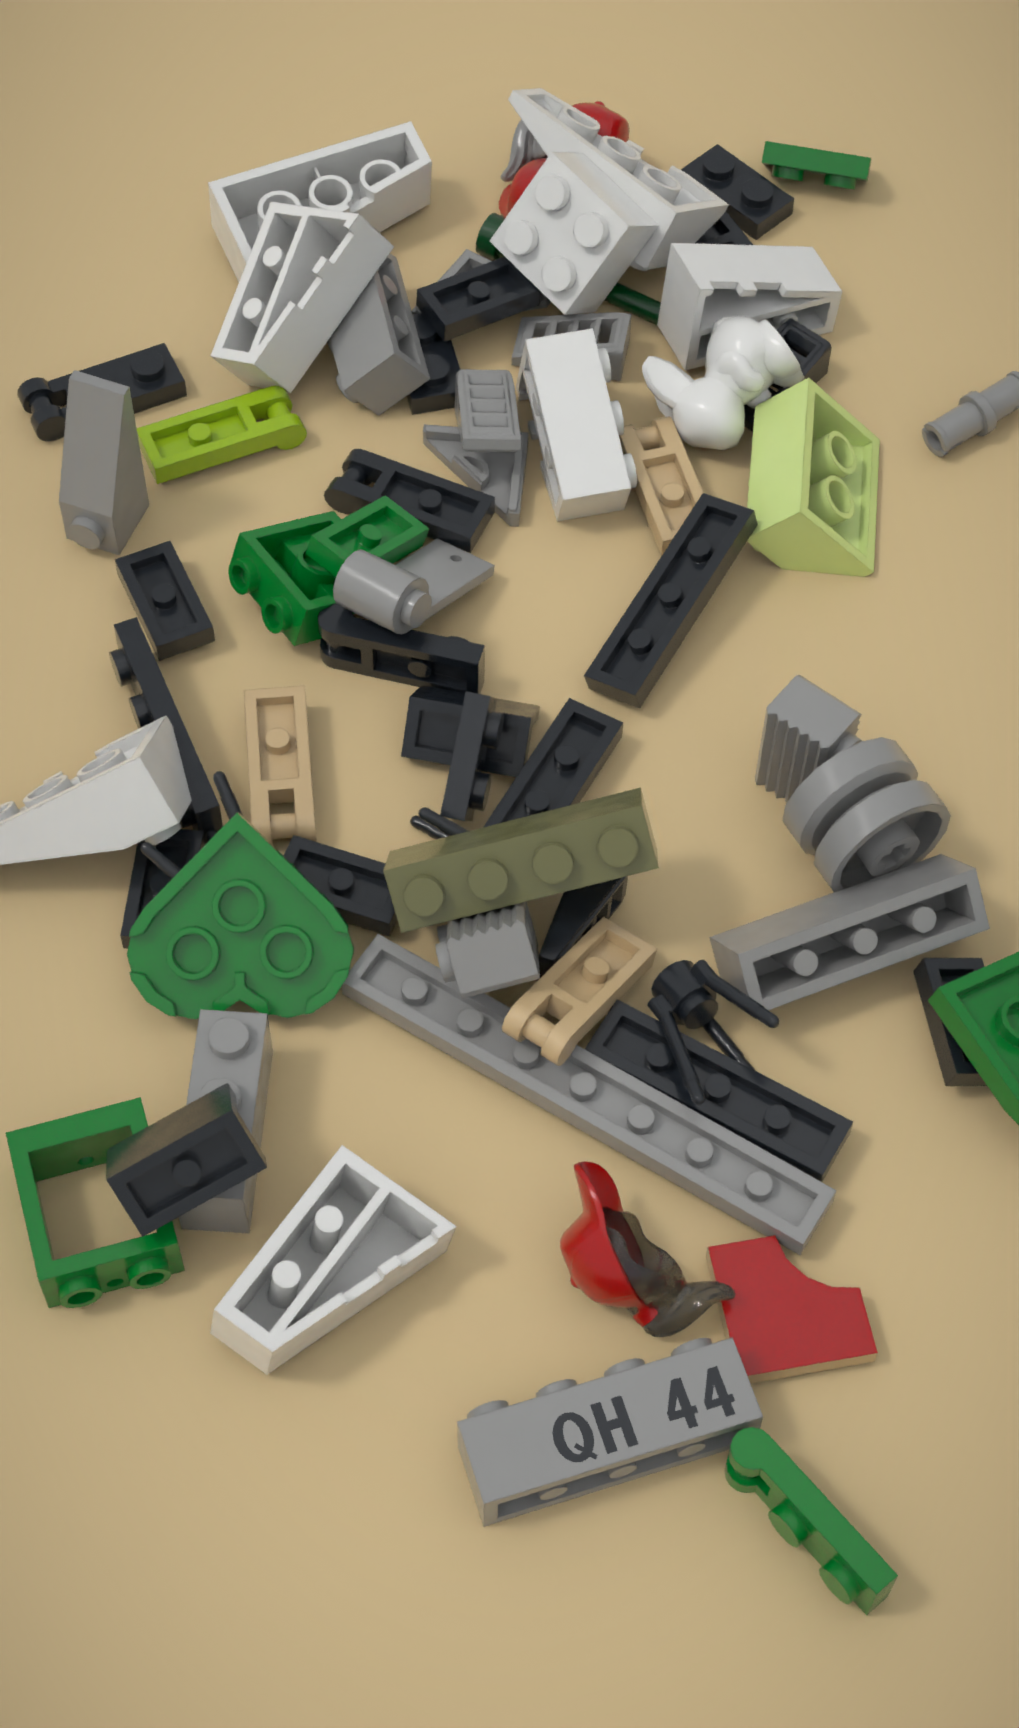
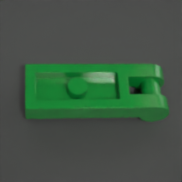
M755 1427L744 1428L738 1431L732 1438L724 1470L725 1478L729 1485L742 1493L755 1492L769 1507L768 1517L780 1536L793 1547L797 1548L802 1544L822 1566L819 1568V1573L829 1590L845 1604L849 1605L854 1601L867 1616L888 1597L898 1577L896 1572L769 1434Z

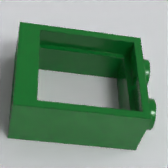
M141 1097L6 1132L37 1277L48 1308L59 1305L66 1308L83 1307L100 1299L103 1293L128 1286L135 1289L152 1288L166 1282L172 1274L185 1271L173 1221L156 1229V1233L57 1260L54 1259L37 1182L105 1164L107 1150L110 1147L148 1127Z

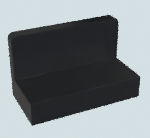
M421 686L409 697L401 757L451 765L465 697L464 692ZM496 698L495 711L504 712L503 729L498 748L496 750L487 748L483 771L517 777L527 762L532 727L538 719L540 706Z
M226 1083L110 1147L107 1150L106 1180L143 1237L266 1169L267 1163L266 1157L238 1113L234 1091L229 1083Z

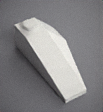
M535 88L512 91L508 101L547 156L551 152L584 153L659 225L630 264L631 267L642 271L666 267L671 243H695L725 213L729 204L675 166L672 165L668 173L642 160L641 154L644 148L631 140L624 142L612 136H600L598 134L600 124L597 120L544 89Z
M167 715L95 751L94 753L97 758L82 767L73 779L70 780L67 775H63L62 771L44 780V784L30 792L23 799L25 806L18 809L14 801L0 805V865L124 850L143 840L156 845L177 833L181 828L179 822L192 800L173 725Z

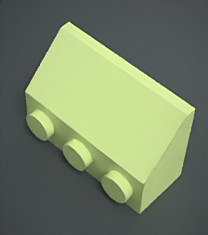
M809 377L755 406L747 508L754 510L758 525L747 542L781 569L865 577L874 573L880 439Z

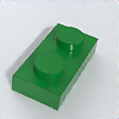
M765 141L762 157L764 165L773 166V177L803 181L804 171L825 174L823 185L855 190L857 180L868 181L872 161L869 157Z
M385 495L313 534L306 554L336 578L340 567L354 551L362 549L393 564L421 548L429 528Z

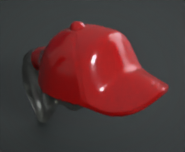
M584 1161L574 1164L573 1167L583 1212L566 1229L560 1239L561 1253L571 1275L570 1282L573 1287L580 1289L587 1297L598 1304L626 1308L633 1315V1319L643 1327L644 1331L654 1337L674 1335L691 1325L712 1305L735 1298V1290L731 1286L719 1281L686 1282L677 1262L666 1251L645 1237L635 1214L623 1211L617 1187L609 1173L599 1164Z

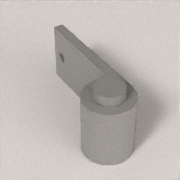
M438 538L396 565L360 549L354 551L340 567L334 583L333 596L337 605L402 635L413 628L419 627L425 620L493 576L495 565Z

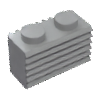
M796 675L766 708L755 774L756 785H765L766 792L775 791L776 798H785L787 804L796 788L817 767L838 752L862 741L856 736L859 730L857 728L860 723L859 719L862 714L803 676Z
M527 901L451 920L446 925L437 927L440 943L435 944L443 979L445 983L456 980L462 999L540 979L538 942Z

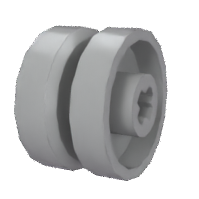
M880 737L861 741L838 752L817 767L796 788L785 805L783 823L806 854L815 855L813 864L833 892L920 862L935 848L947 831L951 817L947 807L927 782L917 780L918 772L914 764L895 740Z

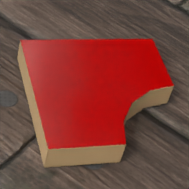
M775 1235L707 1247L706 1259L726 1339L733 1337L750 1384L875 1362L878 1352L860 1287H831L806 1277L786 1259Z

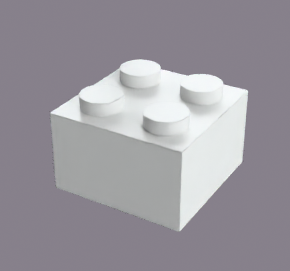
M551 152L490 239V242L564 315L593 313L597 311L659 225L584 153Z

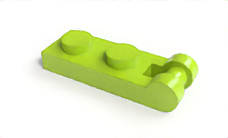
M277 385L136 428L140 449L157 484L275 446L283 450L293 449L305 440L307 431L300 417L291 413L293 404L286 390ZM262 418L264 419V421L261 422L256 421Z

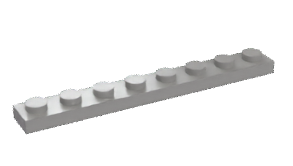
M380 934L376 935L351 968L349 976L342 985V994L765 1236L775 1235L779 1244L799 1255L802 1254L834 1201L837 1190L576 1045L565 1063L561 1066L555 1065L541 1056V1047L528 1039L518 1042L502 1032V1025L507 1013L511 1009L510 1007L485 993L462 999L456 980L445 983L439 967Z

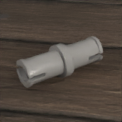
M1012 371L1008 373L1006 377L980 393L977 391L967 393L960 398L957 407L936 420L926 423L922 429V436L929 450L936 456L943 457L948 454V451L974 435L985 436L996 428L997 421L1019 408V372Z

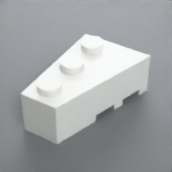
M593 328L525 339L516 383L519 401L527 399L530 401L534 420L528 421V430L532 440H539L543 461H540V468L557 522L624 510L631 488H636L637 474L633 457L630 453L623 454L619 435L624 433L622 409L618 400L610 401L606 383L611 381V365L606 348H597Z

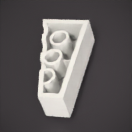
M410 121L208 182L211 225L239 282L270 202L360 214L380 233L430 204L432 161Z

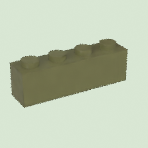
M640 787L389 852L383 872L401 933L642 873L657 869L659 866L657 847Z

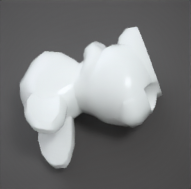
M746 316L721 317L714 322L705 358V377L693 380L672 362L656 356H648L642 365L645 382L649 390L654 394L659 410L665 417L670 416L681 439L692 447L726 450L738 445L744 433V405L747 404L750 408L755 409L756 405L771 398L768 388L773 383L783 388L792 387L805 378L798 360L778 331L765 319L758 322Z

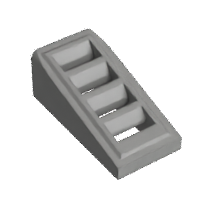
M606 312L522 317L512 354V365L520 366L525 339L593 328L597 348H606L611 365V380L621 381L630 341L631 314Z
M459 370L456 374L455 415L462 450H465V452L521 451L515 387L510 371Z

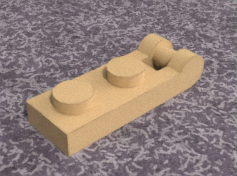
M670 416L654 419L651 422V426L635 429L632 424L624 426L623 435H619L623 454L630 453L633 457L637 474V486L634 489L661 556L703 493L677 428Z
M305 685L243 690L251 824L272 845L273 839L292 838L293 835L317 842ZM294 802L295 813L271 815L270 804Z
M603 917L515 1002L504 1019L502 1032L518 1042L528 1039L541 1047L542 1057L557 1066H561L570 1057L577 1043L612 1008L616 1000H620L652 967L658 948ZM547 1012L560 1021L555 1025L542 1016Z

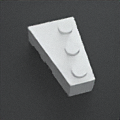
M270 202L210 357L247 385L260 388L277 385L285 389L287 393H291L394 246L360 214Z
M671 243L657 325L686 371L705 365L706 352L713 324L721 317L746 316L758 322L765 319L776 330L788 319L792 318L818 335L833 332L842 290L813 247Z
M342 1145L215 1307L210 1334L268 1375L447 1251L456 1226Z

